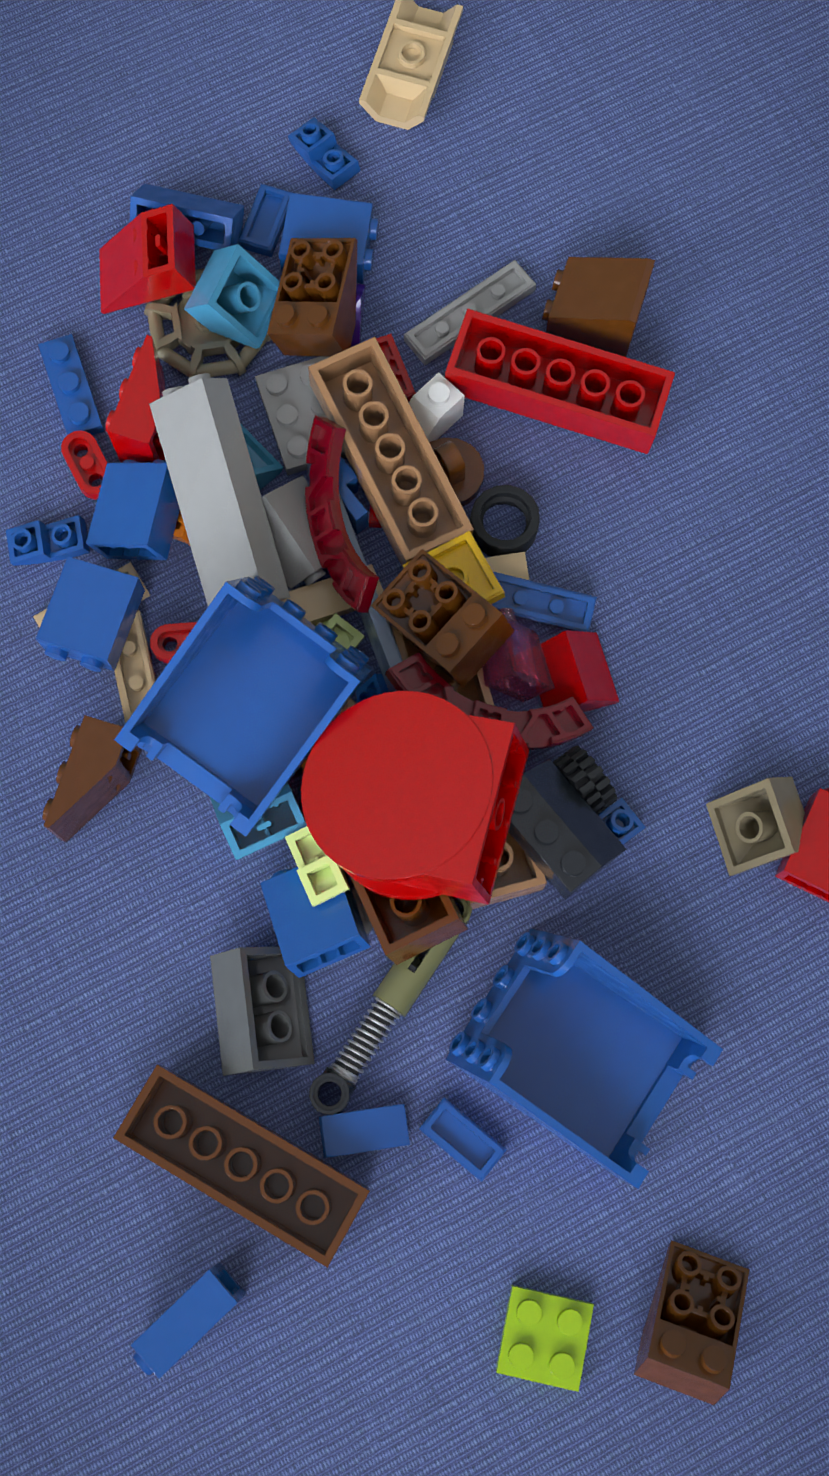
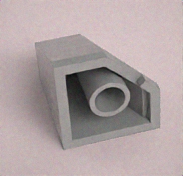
M303 475L262 497L286 584L290 588L302 581L309 586L326 574L318 559L309 530L305 499V487L309 486Z

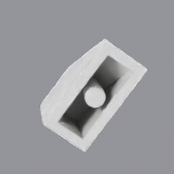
M439 372L414 394L409 402L429 442L437 440L463 416L465 395Z

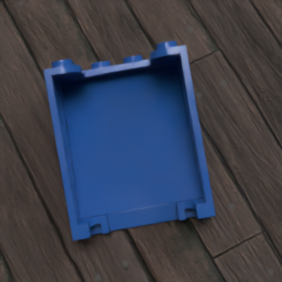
M255 576L254 579L244 577L224 583L114 739L130 752L136 746L148 752L146 757L151 761L158 758L220 804L217 808L222 813L228 811L234 815L233 817L235 818L230 823V826L245 837L256 826L309 755L315 742L326 727L339 715L373 669L366 664L369 658L364 653L351 645L348 649L335 641L338 635L333 630L320 622L317 626L304 618L306 611L289 599L285 603L272 594L275 588L259 576Z
M530 928L529 932L524 933L517 940L514 947L515 953L508 964L502 966L493 978L494 985L487 996L479 1000L471 1012L472 1019L465 1030L459 1032L453 1038L449 1046L450 1053L445 1060L617 1178L639 1189L649 1172L635 1161L638 1152L646 1156L650 1150L642 1141L682 1076L693 1080L696 1072L690 1068L693 1062L696 1063L698 1059H701L708 1065L714 1066L723 1049L582 941Z

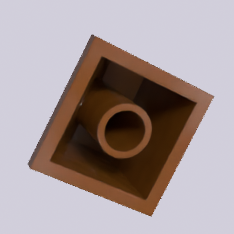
M568 257L565 269H558L554 278L552 290L557 291L555 299H548L545 305L542 320L548 321L546 333L626 357L646 296L655 260L649 258Z

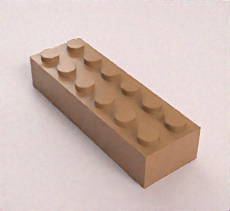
M376 338L368 339L308 366L310 386L326 417L346 429L342 449L354 473L357 475L358 481L402 568L403 564L411 561L421 549L429 552L468 531L473 535L474 529Z

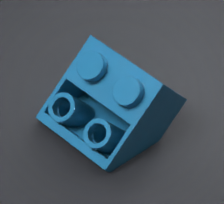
M289 782L246 837L230 826V823L235 818L233 817L234 815L228 811L225 813L219 811L217 808L220 804L210 797L221 829L236 860L282 840L286 836L307 826L304 814Z

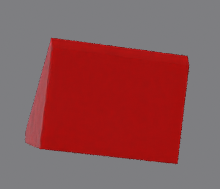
M565 630L526 651V657L542 707L560 703L572 696L583 712L619 703L597 632Z

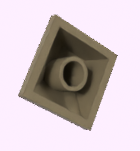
M793 777L767 778L706 803L729 876L740 874L799 851L805 812Z

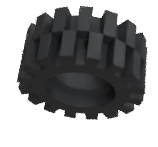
M573 746L553 761V764L597 815L617 801L616 791L609 784L611 781L608 776L603 774L604 770L600 765L597 766L595 759L592 756H588L587 751L581 749L580 746Z

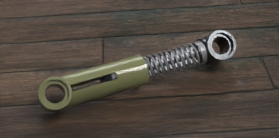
M453 897L454 901L462 907V918L467 925L471 917L472 906L469 905L468 900ZM460 934L430 948L423 961L418 958V954L398 965L393 963L373 993L377 1003L371 1004L373 1009L367 1010L369 1015H364L365 1021H360L361 1027H356L357 1033H352L353 1039H348L349 1045H344L345 1051L339 1052L341 1057H336V1061L331 1064L332 1066H329L330 1068L326 1067L322 1075L312 1082L309 1089V1098L312 1106L317 1111L323 1114H337L348 1106L351 1095L356 1089L354 1085L358 1082L357 1079H360L358 1073H364L362 1067H368L366 1061H372L370 1055H376L374 1049H380L378 1043H384L382 1037H388L386 1031H392L390 1025H396L394 1019H400L399 1016L406 1017ZM329 1082L338 1084L342 1091L340 1101L333 1106L324 1105L319 1097L321 1087Z

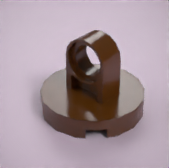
M443 437L429 442L462 506L469 504L479 494L484 480V464L480 453L471 444L458 438Z

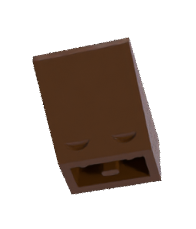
M291 238L267 334L283 355L331 357L350 348L356 325L358 243L356 238Z
M423 549L417 553L370 605L462 688L467 685L515 631L502 612Z
M84 715L81 726L76 725L70 738V747H72L68 761H63L59 767L56 782L59 784L54 799H48L42 816L45 821L44 827L61 841L68 842L130 783L142 749L136 746L130 752L114 740L123 728L122 726Z
M671 1240L643 1329L634 1375L715 1405L730 1390L750 1269Z

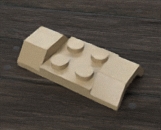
M395 0L359 98V104L375 121L406 130L424 122L451 51L453 38L463 12V6L455 5L442 13L419 7L414 0Z

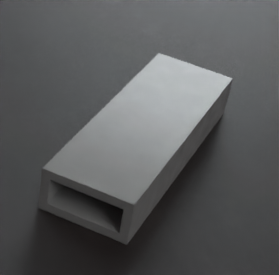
M203 373L190 377L188 379L189 384L184 387L177 386L164 390L162 392L163 397L149 405L207 605H210L226 581L244 577L254 579L255 576H259L275 588L272 594L281 601L290 598L228 379L211 378L209 373Z

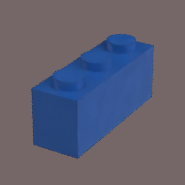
M145 183L130 196V222L142 212L173 204L194 225V245L217 250L238 244L243 230L245 205Z

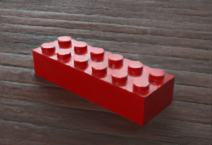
M468 308L445 371V378L465 395L464 398L644 454L649 453L656 437L675 376L673 371Z

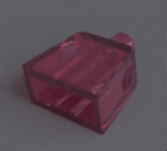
M512 608L499 609L515 631L482 667L485 686L522 702L554 689V683L536 632L517 623Z

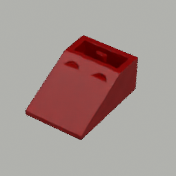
M173 204L140 213L99 249L101 313L106 314L194 290L196 286L194 225Z
M146 335L142 347H137L132 359L133 369L129 378H125L121 383L118 405L115 410L110 411L106 420V431L121 463L124 460H134L140 463H153L157 459L165 460L149 405L163 397L162 392L166 390L164 371L153 338Z

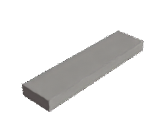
M513 260L404 334V341L425 366L455 345L467 308L497 317L536 290V283L517 261Z

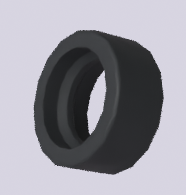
M511 485L494 486L483 491L474 502L470 515V523L474 529L472 536L480 550L492 557L526 552L534 543L540 524L539 508L533 497L521 488ZM507 504L519 509L526 518L524 532L513 540H500L492 537L486 532L483 525L484 515L489 508L495 505Z

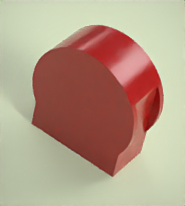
M394 691L375 695L356 703L342 712L326 727L315 742L308 756L302 776L301 803L304 818L312 837L322 851L356 882L372 892L401 900H419L446 895L489 905L529 749L515 723L467 715L452 703L423 692Z

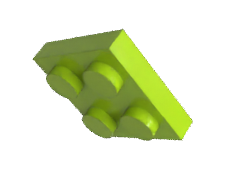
M511 1285L496 1364V1373L579 1392L594 1304Z

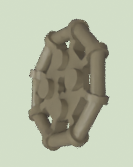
M205 268L195 270L196 284ZM193 290L183 293V300L178 306L177 302L173 307L169 306L176 295L154 300L146 304L144 314L148 317L150 336L153 338L159 359L189 378L203 373H209L211 377L236 373L241 376L246 373V367L265 343L272 340L266 334L260 348L255 349L245 345L238 354L235 348L239 346V342L209 331L184 310ZM163 320H172L173 333L165 336ZM178 345L183 346L192 355L191 362L173 351V349ZM226 354L228 358L225 361L203 364L204 357Z

